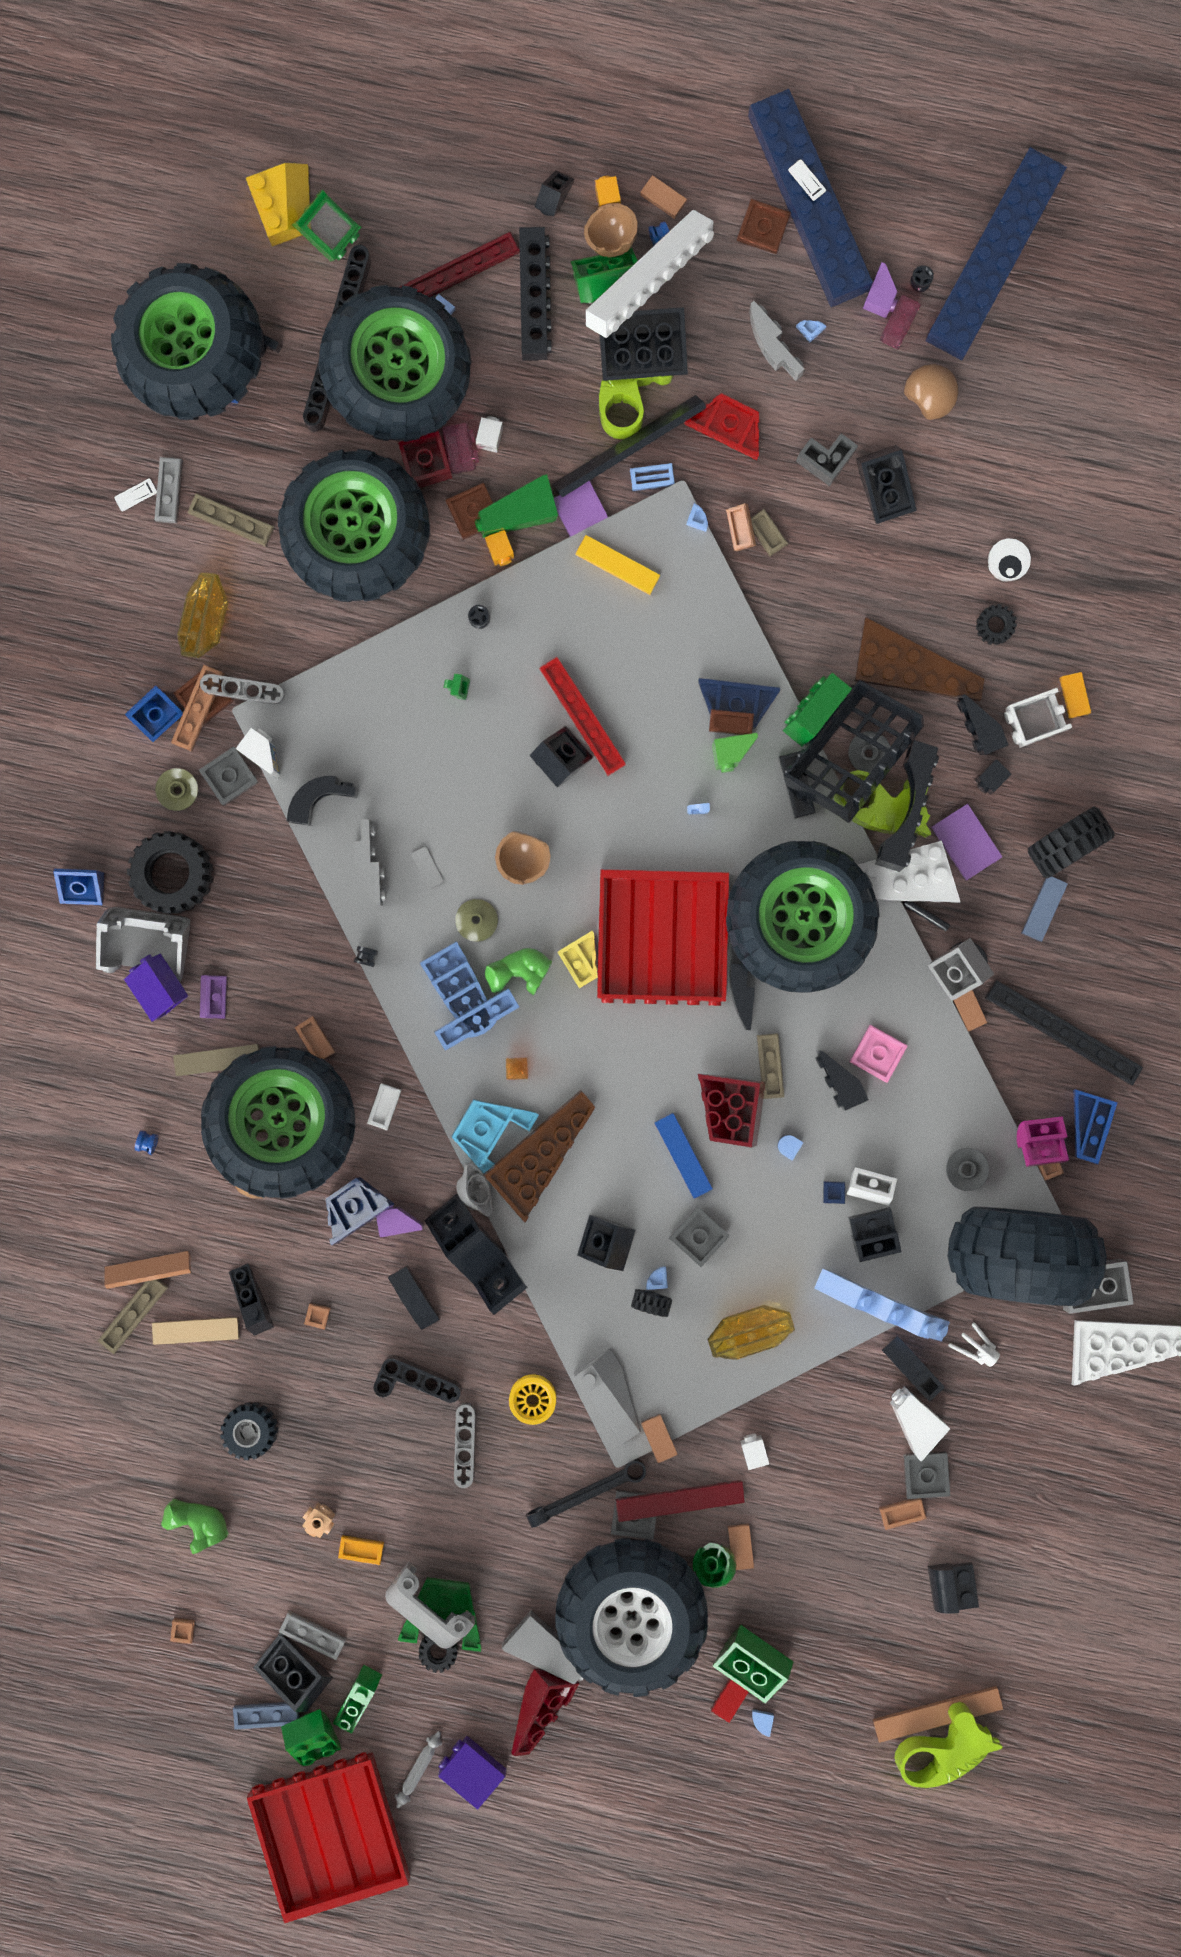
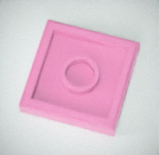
M869 1025L849 1062L888 1083L908 1045Z

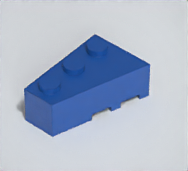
M1073 1090L1075 1157L1099 1164L1117 1102L1079 1090Z

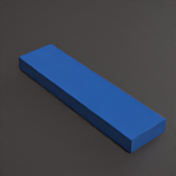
M674 1113L654 1122L692 1197L695 1199L712 1190L713 1188Z

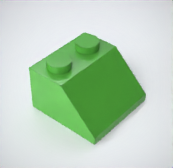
M752 733L714 739L712 750L715 769L721 770V773L734 771V768L739 765L755 743L758 734Z

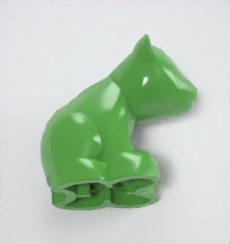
M523 948L486 966L485 978L491 992L500 993L513 976L521 977L527 982V991L535 995L552 961L536 949Z
M173 1499L164 1509L161 1522L163 1528L172 1530L188 1525L193 1530L194 1539L190 1543L192 1554L219 1543L227 1538L229 1534L223 1514L214 1507Z

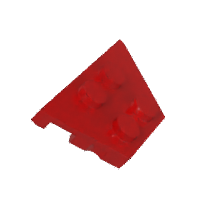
M721 393L712 402L706 404V408L685 421V425L755 460L758 459V411Z

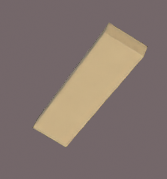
M239 1317L153 1322V1345L239 1339Z

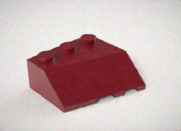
M698 1074L710 1141L751 1148L757 1146L765 1082L720 1075Z

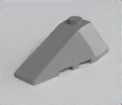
M609 1348L574 1372V1377L619 1441L624 1444L640 1433L622 1366Z

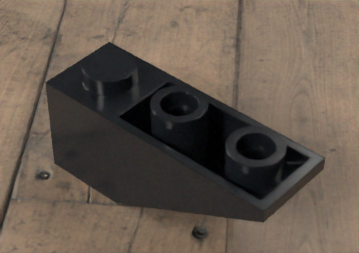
M967 695L957 696L959 700L957 701L958 709L965 715V727L969 733H972L974 738L972 744L977 753L987 755L1009 745L1002 726Z
M822 1050L816 1051L818 1056L815 1059L819 1068H824L827 1074L824 1079L829 1089L833 1087L836 1094L833 1096V1099L838 1108L842 1107L846 1111L869 1100L859 1079Z
M247 1263L229 1271L246 1329L255 1336L274 1328L269 1309L250 1265Z
M898 1336L882 1349L887 1357L929 1402L945 1388Z

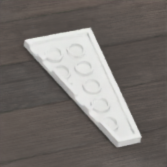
M942 841L911 849L909 851V855H911L909 866L900 872L875 865L876 860L858 865L869 877L876 899L960 903Z
M1075 1320L1072 1385L1075 1386L1085 1381L1146 1366L1149 1363L1164 1361L1174 1356H1181V1325Z

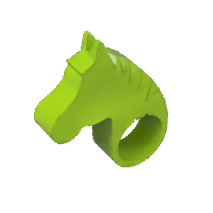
M673 376L607 381L602 379L599 393V416L605 432L616 439H625L637 433L642 427L644 413L638 387L650 385L652 382L659 385H667L671 383ZM623 401V403L633 406L638 413L637 420L628 427H617L611 424L606 417V413L613 406V403L618 404Z
M859 770L850 772L863 781L870 774ZM908 779L904 783L903 791L894 798L879 784L871 794L869 808L860 809L851 821L866 829L894 834L904 821L908 811L910 800ZM837 793L835 794L834 801L844 807L847 803L844 797ZM922 807L920 815H923L920 826L916 827L915 833L928 837L931 835V832L926 823L930 815L926 807Z
M956 1702L948 1709V1715L952 1721L949 1726L948 1736L946 1738L912 1736L900 1743L895 1752V1763L907 1784L921 1788L938 1787L960 1778L977 1766L988 1753L1000 1750L1003 1746L999 1743L998 1738L991 1736L987 1726L983 1727L975 1722L974 1716L966 1704ZM924 1751L934 1755L933 1761L920 1771L905 1769L907 1760L917 1752Z

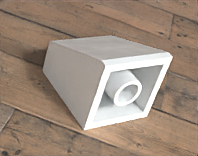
M903 1387L902 1390L899 1388L892 1395L891 1398L893 1400L890 1403L911 1450L922 1462L950 1428L906 1387Z

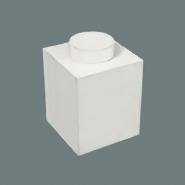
M491 416L487 418L481 417L476 438L477 448L498 452L503 431L502 422H499L498 418Z
M750 1434L745 1436L744 1440L740 1442L748 1470L769 1465L761 1435Z

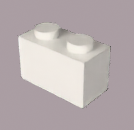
M855 1167L851 1175L847 1195L889 1206L893 1199L897 1179Z

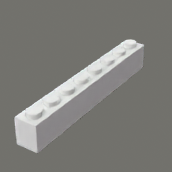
M692 210L586 309V326L605 338L612 332L617 331L619 326L626 319H629L634 311L643 306L653 293H657L666 281H669L680 268L685 266L686 262L693 255H697L699 250L712 240L714 235L713 220Z

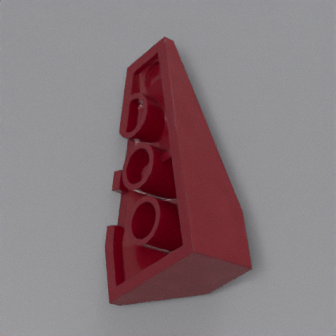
M541 1668L533 1670L525 1686L511 1751L513 1756L529 1755L545 1735V1727L551 1721L555 1722L558 1718L556 1713L562 1705L567 1706L579 1685L578 1681L572 1684Z

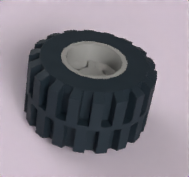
M248 1402L244 1405H239L223 1420L224 1424L221 1425L220 1429L223 1431L220 1438L221 1440L224 1439L222 1445L224 1448L228 1447L230 1455L234 1453L237 1459L242 1457L244 1460H250L251 1458L254 1460L264 1455L273 1446L277 1439L278 1427H276V1424L278 1422L277 1419L272 1417L274 1413L266 1410L268 1407L265 1405L261 1407L256 1402L253 1404Z

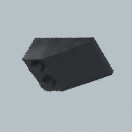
M894 445L856 458L860 478L876 524L917 511L903 451L900 447Z
M281 1633L253 1667L294 1712H307L333 1679L319 1662Z

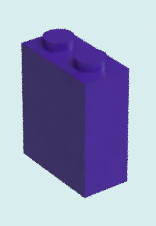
M161 953L153 957L150 954L141 959V965L138 964L129 970L130 974L124 979L151 1022L167 1015L188 997L185 989Z
M466 1736L463 1741L460 1739L452 1749L454 1752L450 1757L445 1756L440 1762L438 1777L478 1810L506 1777V1768L471 1738Z

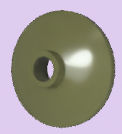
M174 768L167 770L157 780L155 787L156 797L169 810H185L197 798V781L191 773L184 769ZM177 787L182 788V792L180 794L175 793V789Z
M472 899L460 906L456 913L455 924L458 932L465 939L479 942L493 935L498 925V916L493 906L481 899ZM474 916L480 917L478 924L472 922Z

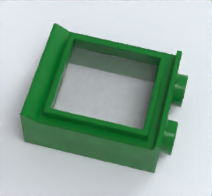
M321 190L316 194L317 197L304 209L302 216L292 226L330 262L336 259L339 261L347 252L344 248L348 243L353 244L360 236L358 231L361 229V226L346 214L324 190Z

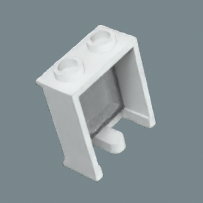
M1057 688L1011 704L1005 708V720L1008 724H1011L1013 729L1012 738L1014 743L1019 745V748L1072 728L1071 724L1066 725L1062 715L1065 713L1064 706L1059 705L1055 694L1059 692Z

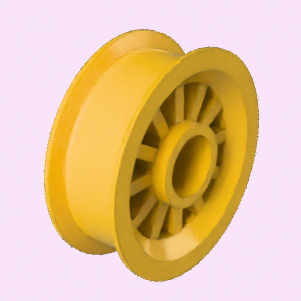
M530 1374L521 1377L514 1383L510 1392L509 1406L511 1412L519 1421L525 1424L535 1425L546 1421L553 1414L556 1406L554 1386L541 1375ZM532 1384H536L535 1389H532ZM533 1394L538 1397L539 1401L536 1404H530L527 1401V1397Z

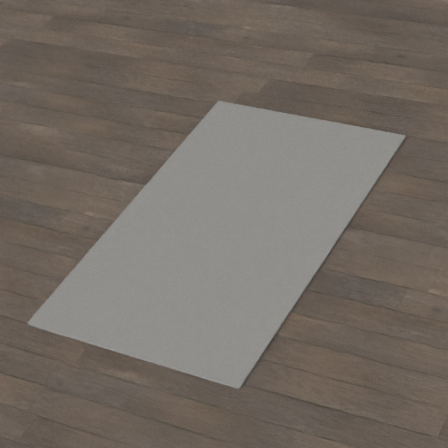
M679 481L279 684L284 692V698L279 704L247 700L232 709L244 736L250 728L255 731L259 728L272 738L271 743L276 747L280 777L277 779L263 768L261 770L286 819L293 796L300 787L312 779L322 776H337L339 778L338 785H341V782L353 783V787L359 790L358 798L330 795L319 800L313 809L311 826L289 823L356 957L358 954L357 946L378 951V954L374 957V967L360 965L463 1168L470 1162L476 1167L477 1165L454 1141L451 1135L473 1099L539 1114L530 1131L509 1121L487 1158L494 1163L503 1158L580 1090L596 1107L583 1129L580 1130L575 1138L571 1149L569 1148L563 1162L549 1185L545 1187L538 1203L531 1210L527 1221L523 1222L490 1182L493 1214L488 1217L509 1259L528 1288L525 1290L613 1464L618 1468L652 1451L641 1425L642 1421L661 1414L671 1440H674L896 1326L867 1312L854 1309L814 1289L822 1269L837 1273L864 1287L924 1312L964 1291L956 1282V1273L951 1272L947 1257L949 1237L955 1222L961 1221L964 1212L972 1207H995L1062 1214L1038 1167H1026L1022 1148L1017 1146L1018 1128L953 1001L950 1000L927 966L932 960L901 901L876 899L879 904L880 917H878V934L875 944L863 965L854 974L834 987L810 993L787 992L760 981L748 970L746 987L755 988L751 1030L744 1029L737 1015L731 995L730 964H744L736 956L729 934L726 1002H721V1006H709L708 1001H700V1005H687V1001H678V1005H667L666 1000H657V1004H644V1000H636V1004L623 1003V999H614V1003H601V999H597L598 978L579 989L557 953L559 950L593 931L598 976L600 869L729 873L730 894L737 877L750 861L763 851L785 842L816 841L825 843L848 854L855 860L854 862L857 865L876 860L877 853L862 826L853 821L847 823L814 801L815 814L794 819L778 757L798 752L802 749L805 750L809 745V742L801 747L782 731L786 726L784 721L791 713H794L799 702L709 526L707 531L704 532L686 525L694 503H697L685 481ZM585 535L659 574L660 578L651 595L576 556V552ZM475 605H483L489 611L490 622L483 629H476L469 622V610ZM556 657L560 660L626 763V766L610 776H607L539 670L540 667ZM454 674H462L469 678L470 684L466 700L457 699L450 695L451 691L443 688L445 679L453 680ZM699 678L780 688V692L757 727L752 729V733H757L758 738L732 772L721 773V770L715 769L712 744L714 739L739 735L709 732L710 714L698 684ZM273 689L272 692L265 691L261 699H265V695H270L272 700H275L276 697H280V694L277 693V689ZM566 726L594 758L557 788L529 755L543 740ZM822 749L819 755L828 760L824 750ZM814 759L807 770L819 777L827 765ZM832 768L823 779L833 786H836L839 781ZM806 776L808 784L811 787L815 780ZM819 784L815 789L826 797L832 791L822 784ZM710 804L708 814H687V806ZM362 819H369L372 825L375 824L376 836L372 837V846H376V859H373V862H380L381 867H385V880H382V888L386 889V901H382L383 906H377L367 893L355 863L353 841H361ZM512 831H519L546 842L549 847L551 856L549 867L545 874L534 882L524 885L514 884L503 878L497 869L495 861L496 848L501 840ZM423 847L427 848L444 880L443 883L432 889L428 888L411 856V853ZM789 892L786 899L789 903L794 904L797 902V895ZM811 892L808 900L812 904H817L819 896L817 893ZM472 899H481L493 906L498 916V925L495 932L484 941L474 942L467 940L456 928L455 917L458 909L462 904ZM801 910V915L798 918L807 922L809 914L807 912L803 913ZM821 911L819 919L821 922L827 923L830 915L826 911ZM776 912V920L781 923L785 922L787 918L785 912ZM474 916L472 922L478 924L480 917ZM790 929L787 931L786 937L789 941H795L797 933ZM810 930L808 938L816 942L819 934L816 930ZM457 941L472 967L487 1000L499 994L498 992H491L485 978V969L489 964L523 948L536 949L552 961L535 995L527 991V982L523 978L513 976L502 991L509 988L519 1008L497 1020L494 1026L486 1033L477 1037H468L446 1051L444 1050L434 1031L455 1018L420 965L421 961ZM869 1025L908 1045L888 1083L849 1062ZM778 1033L784 1097L763 1099L757 1146L751 1148L710 1141L698 1074L761 1081L756 1035ZM822 1050L859 1079L869 1100L846 1111L842 1107L838 1108L833 1099V1096L836 1095L833 1087L829 1089L824 1079L827 1074L824 1068H819L815 1059L818 1056L816 1051ZM671 1113H674L713 1188L695 1199L692 1197L654 1123ZM792 1135L804 1142L793 1161L782 1155L778 1150V1141L782 1136ZM962 1148H972L981 1152L989 1164V1175L986 1182L980 1188L973 1191H963L954 1187L946 1175V1164L949 1157L955 1151ZM965 1165L962 1170L964 1173H967L970 1168L968 1165ZM855 1167L897 1179L893 1199L889 1206L847 1195L851 1175ZM823 1181L845 1182V1204L823 1203ZM697 1206L730 1235L702 1267L696 1264L669 1239ZM890 1207L902 1252L859 1262L851 1237L852 1233L848 1217ZM589 1215L610 1220L636 1230L624 1271L608 1269L577 1256ZM666 1266L668 1288L647 1291L667 1296L673 1300L669 1316H655L632 1308L631 1304L635 1289L646 1290L650 1274L657 1268ZM609 1348L622 1366L640 1433L624 1444L619 1441L574 1377V1372Z

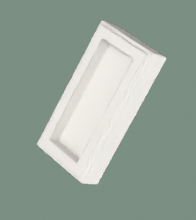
M381 1083L367 1124L388 1130L402 1090Z

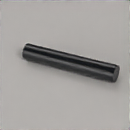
M905 901L903 906L945 932L948 930L950 924L913 901Z

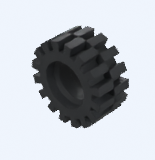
M1002 604L987 607L976 621V630L979 631L977 633L978 636L982 637L981 640L983 642L988 641L987 644L989 645L992 643L995 645L1005 643L1016 631L1017 623L1015 621L1017 619L1016 616L1013 617L1012 615L1014 612L1007 610L1009 608L1007 606L1001 607ZM998 617L1002 619L1004 629L1001 632L996 633L990 630L988 623L991 618Z
M635 1289L631 1307L655 1316L668 1317L673 1300L658 1293Z
M425 1635L419 1647V1660H422V1666L426 1665L428 1671L433 1669V1673H436L437 1670H440V1673L444 1672V1669L449 1670L457 1659V1643L447 1648L446 1655L438 1659L433 1657L430 1652V1648L436 1643Z

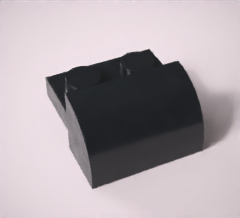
M890 1207L848 1217L852 1233L851 1237L859 1262L902 1252Z
M971 1562L955 1565L945 1563L927 1566L933 1607L936 1612L954 1614L959 1613V1610L979 1607L974 1569Z

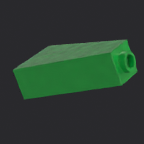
M546 474L479 511L477 519H475L477 532H481L482 538L505 530L507 533L556 521L558 512L548 475Z

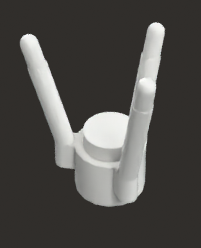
M972 1323V1326L987 1345L980 1346L965 1333H962V1337L978 1349L977 1355L949 1343L950 1348L976 1360L981 1365L985 1363L991 1367L1000 1357V1353L995 1350L996 1346L990 1342L976 1323Z

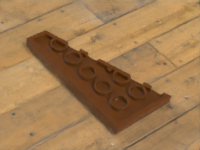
M865 617L855 681L861 680L864 683L950 697L965 694L971 700L981 701L984 678Z
M581 1090L483 1174L524 1223L529 1218L528 1215L533 1207L538 1203L545 1187L549 1185L563 1162L569 1148L571 1149L578 1133L583 1129L596 1108Z

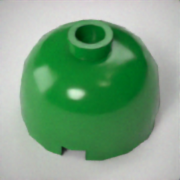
M708 1543L703 1548L700 1547L693 1558L692 1567L703 1586L719 1588L726 1586L732 1581L736 1573L737 1564L735 1556L730 1549L722 1544Z

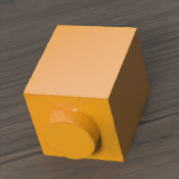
M607 175L595 180V191L599 207L612 203L621 204L616 176L611 177Z
M505 530L485 537L495 566L498 564L505 566L512 562L511 559H514V553Z

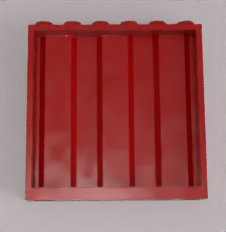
M600 869L597 999H601V1003H614V999H623V1003L636 1004V1000H644V1004H657V1000H666L667 1005H678V1001H687V1005H700V1001H708L709 1006H721V1002H726L728 946L726 916L729 898V873Z
M361 1752L349 1760L342 1758L330 1766L320 1765L315 1767L313 1771L307 1773L300 1771L291 1778L284 1779V1777L272 1781L271 1784L265 1786L264 1784H258L251 1788L247 1796V1802L284 1923L409 1885L410 1873L373 1752L368 1754Z

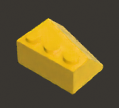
M283 163L246 177L272 247L302 236L292 224L302 216L304 209L310 204L308 164ZM310 221L309 224L307 225L310 229H311V221Z

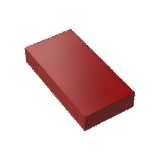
M729 1679L712 1706L711 1712L730 1723L747 1696L748 1691Z

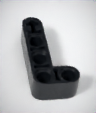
M390 1355L386 1358L373 1387L375 1394L384 1398L391 1394L398 1381L448 1403L456 1402L462 1391L460 1383L456 1380L397 1355ZM390 1361L397 1363L398 1370H389L387 1363ZM415 1370L418 1378H408L407 1371ZM434 1378L438 1385L431 1388L427 1385L426 1380ZM379 1382H387L390 1387L389 1390H381ZM442 1382H443V1383H445V1384H444V1387H443V1389H442V1392H440L439 1389H440V1387H441V1385H442ZM451 1387H454L455 1393H453L451 1396L448 1394V1390H450Z

